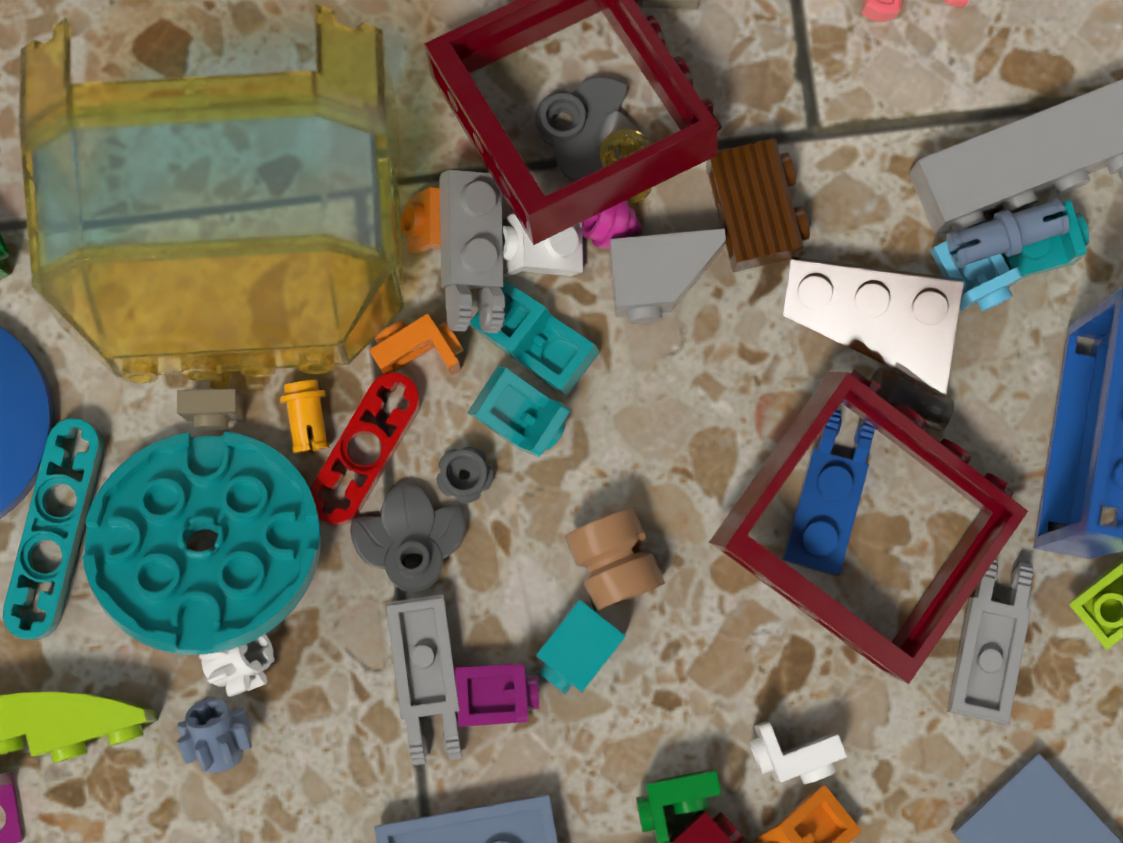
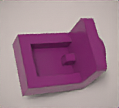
M525 662L455 668L459 711H457L458 727L529 722L528 710L540 709L538 674L526 675Z

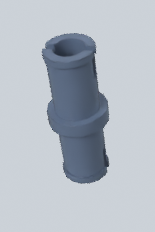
M1055 198L1047 203L1013 214L1009 210L995 213L992 221L958 232L947 233L949 251L972 245L971 247L958 250L957 254L951 256V259L957 268H963L967 264L1004 253L1007 257L1014 256L1022 252L1023 246L1057 235L1067 234L1069 232V219L1067 215L1044 222V220L1058 216L1057 213L1064 211L1065 207L1058 198Z

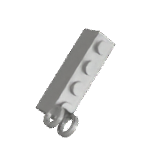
M1123 79L918 159L909 176L934 234L936 235L951 228L953 232H958L984 222L986 223L984 215L1002 208L1009 210L1012 214L1020 212L1039 202L1037 194L1052 188H1056L1058 195L1071 192L1091 181L1088 174L1106 167L1110 174L1119 173L1123 181Z

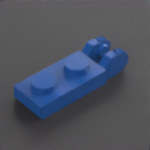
M837 409L821 430L816 450L813 449L810 453L782 557L784 562L833 576H840L869 467V464H865L875 431L874 427L862 419L855 431V443L851 458L848 459L830 454L842 423V411Z

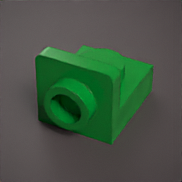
M709 769L644 782L646 795L636 797L642 832L653 831L657 843L669 842L663 806L673 804L675 814L710 808L708 797L721 795L717 771Z

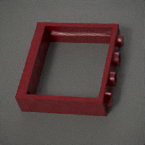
M516 0L424 43L432 79L533 245L717 156L718 130L722 126L713 114V103L708 98L701 100L693 88V79L687 64L680 56L672 57L665 47V37L659 23L652 15L645 17L638 7V0ZM602 11L680 131L544 196L471 78L470 73Z
M855 369L851 373L829 372L709 543L885 674L910 684L1021 523L1028 510L1011 498L1014 492L1006 487L1008 485L1007 482L991 473H986L983 476L968 465L972 457L967 451L948 439L943 438L939 442L924 431L928 423L919 414L902 404H898L895 408L880 397L879 394L883 389L875 380L866 379ZM840 403L848 407L982 510L892 642L748 535Z

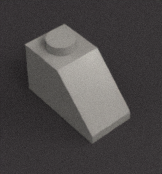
M725 228L610 239L609 261L615 318L628 316L630 324H648L661 321L663 319L662 313H669L674 310L722 252L726 241Z

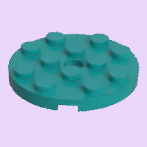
M224 431L223 436L191 437L188 432L162 439L143 448L123 462L109 476L96 494L85 521L87 531L84 555H82L83 567L93 594L106 615L123 632L147 646L165 652L184 655L214 654L243 646L258 639L281 623L295 609L309 588L317 569L321 548V528L316 505L306 481L297 468L277 450L259 440L238 433ZM208 529L218 534L213 551L210 549L201 552L188 551V539L198 530Z

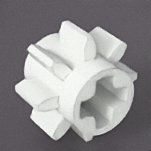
M266 634L243 646L228 651L199 655V658L202 659V669L208 679L207 681L219 687L226 686L227 695L230 697L265 685L268 679L263 671L271 663L275 662L273 648Z

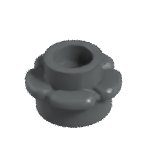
M465 447L463 450L452 449L446 452L439 461L438 466L441 470L436 477L441 492L447 497L454 496L459 503H471L478 500L481 492L488 490L493 481V470L491 466L486 464L484 453L473 447ZM466 469L470 472V477L467 480L460 479L459 473L461 470Z

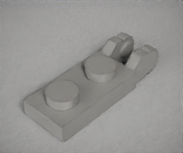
M447 170L441 173L439 183L441 288H445L448 328H450V331L464 332L468 329L472 319V294L469 289L478 290V312L480 313L479 325H481V330L486 333H498V331H501V327H503V321H505V296L500 289L503 287L501 191L490 173Z
M996 557L974 589L973 597L969 598L946 712L1008 725L1031 610L1027 609L1034 568L1032 564L1017 563L1010 580L1009 605L991 601L998 574V560Z
M445 595L386 603L400 716L401 720H406L412 765L426 764V756L428 755L426 737L423 736L420 717L442 714L444 726L443 744L444 750L448 754V759H462L460 732L456 714L459 711Z

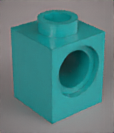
M579 600L536 654V657L545 663L538 673L564 694L572 686L582 693L626 636Z

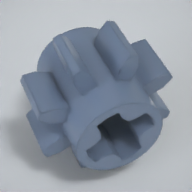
M206 699L196 703L187 711L185 721L177 724L181 735L177 740V744L185 764L192 763L198 759L202 771L212 773L227 771L241 761L244 754L243 750L251 749L252 747L248 735L252 730L245 709L238 708L230 712L227 702L221 699Z

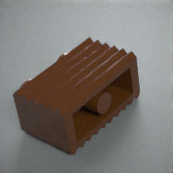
M775 138L717 151V156L707 160L706 171L709 176V183L717 208L720 226L722 229L725 228V246L728 251L732 271L738 272L789 260L792 257H799L804 248L802 241L810 239V231L804 208L802 206L794 208L788 187L795 186L796 177L790 154L788 152L779 153Z

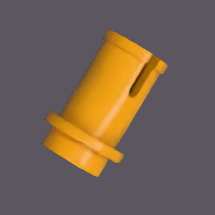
M305 380L283 385L285 396L280 397V403L287 405L293 454L305 453L310 450L307 428L310 432L312 451L330 448L329 442H327L320 399L325 397L326 394L325 390H319L318 380Z

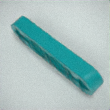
M69 418L59 422L52 428L46 441L3 606V620L6 628L12 635L21 639L41 640L49 637L57 629L62 618L86 525V517L90 509L104 455L105 443L102 434L93 425L81 419ZM77 431H82L81 438L90 443L87 453L78 452L76 454L72 467L77 472H84L81 482L67 475L54 474L56 465L68 470L71 453L63 449L62 446L65 438L74 439ZM68 485L74 490L77 497L76 506L69 515L54 517L48 511L46 505L47 497L55 487ZM53 541L61 549L62 561L55 571L42 574L35 569L32 562V554L40 543ZM26 578L40 583L55 584L53 594L40 590L37 608L46 611L44 621L33 622L31 629H26L27 619L19 617V610L21 606H31L36 593L35 588L24 587Z

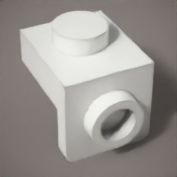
M515 214L502 218L503 276L509 277L520 272L574 276L583 272L582 222L533 245Z
M765 721L754 725L758 738L749 741L751 751L761 774L763 775L771 771L774 780L780 783L797 776H801L803 784L823 779L837 772L833 762L847 757L838 734H828L781 752L770 722Z

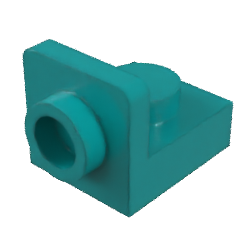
M1070 199L1062 201L1065 210L1057 213L1058 216L1044 220V222H1048L1067 215L1069 219V232L1023 246L1022 252L1014 256L1007 257L1004 253H1001L1009 270L1018 267L1023 278L1074 265L1087 254L1086 246L1090 240L1088 226L1083 215L1080 212L1075 213Z

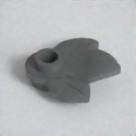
M606 77L590 78L585 80L572 93L556 92L550 94L537 107L535 113L536 130L544 142L554 147L558 169L573 182L604 168L603 161L615 162L643 148L644 140L636 126L626 116L617 111L626 96L627 85ZM568 114L574 121L573 125L565 130L556 128L552 123L556 115Z
M401 481L390 490L383 502L381 517H356L351 521L350 526L352 542L363 562L373 567L385 569L390 581L399 589L407 592L425 590L438 580L443 569V559L461 546L466 532L465 518L461 506H448L434 511L430 499L425 492L409 481ZM410 554H420L423 556V561L417 568L408 569L403 566L405 558Z

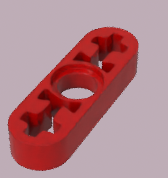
M387 373L373 381L310 487L318 517L324 523L332 526H342L350 523L359 515L420 409V395L415 384L407 376L400 373ZM400 386L405 388L403 397L409 404L404 411L395 408L390 413L385 423L387 426L396 429L393 435L388 437L377 425L363 421L368 413H371L378 420L385 409V404L379 397L383 390L393 393ZM360 434H372L381 443V454L370 465H358L349 456L350 443ZM342 462L349 471L356 475L367 477L362 487H359L352 479L344 493L346 498L351 501L349 507L346 510L336 508L332 514L324 512L327 508V502L321 495L326 488L335 491L340 486L345 476L340 472H334L338 463Z

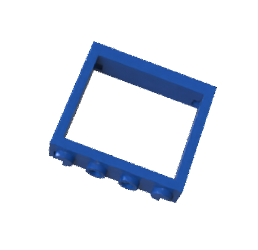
M1123 287L1068 326L1033 549L1086 559L1123 551ZM1078 336L1095 339L1091 346L1090 356L1075 353ZM1102 506L1115 509L1113 522L1100 525ZM1048 524L1063 527L1047 533Z

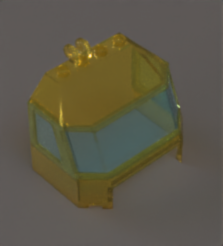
M315 3L317 70L70 84L71 24L67 17L53 26L52 38L47 42L43 43L33 40L21 48L19 136L31 264V286L60 327L117 378L122 377L123 380L130 383H151L158 380V375L181 374L182 377L190 380L209 379L211 389H228L230 371H240L241 374L245 375L249 391H263L264 377L274 374L276 369L299 368L300 371L305 373L322 374L334 370V366L349 365L405 308L398 109L382 29L364 22L355 26V29L336 22V11Z

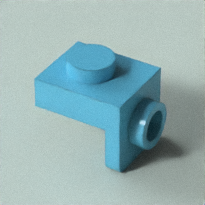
M947 241L935 246L930 253L942 276L959 278L964 281L960 303L961 311L978 304L981 312H985L1013 297L1009 288L1023 278L1018 267L1009 270L1001 254L967 264L963 268H957L951 256L957 254L958 250L971 247L972 245L952 251L948 250Z

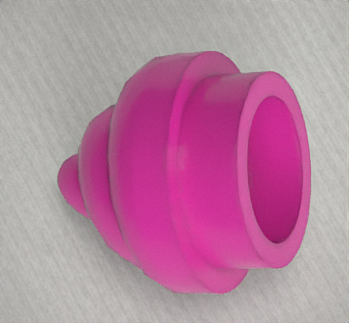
M627 200L582 222V235L585 238L591 239L594 246L603 249H609L610 239L634 237L635 234H640L642 231V225L636 218L635 211Z

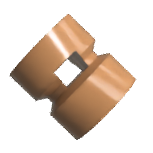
M635 508L626 509L598 519L565 535L576 566L586 567L589 571L583 584L595 612L622 603L665 584L654 554L642 552L640 547L647 537Z

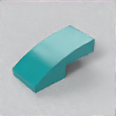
M503 279V287L500 289L505 296V321H503L501 331H498V333L483 332L481 325H479L480 313L478 311L470 321L471 327L524 368L567 397L599 355L600 351L595 344L553 317L545 306Z

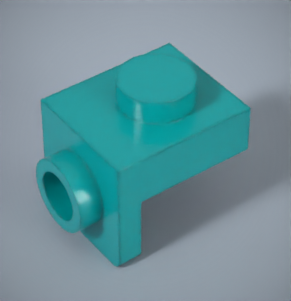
M498 365L467 413L517 449L540 457L545 450L551 449L561 438L565 430L564 420L568 416L570 408L559 401L549 399L511 370Z

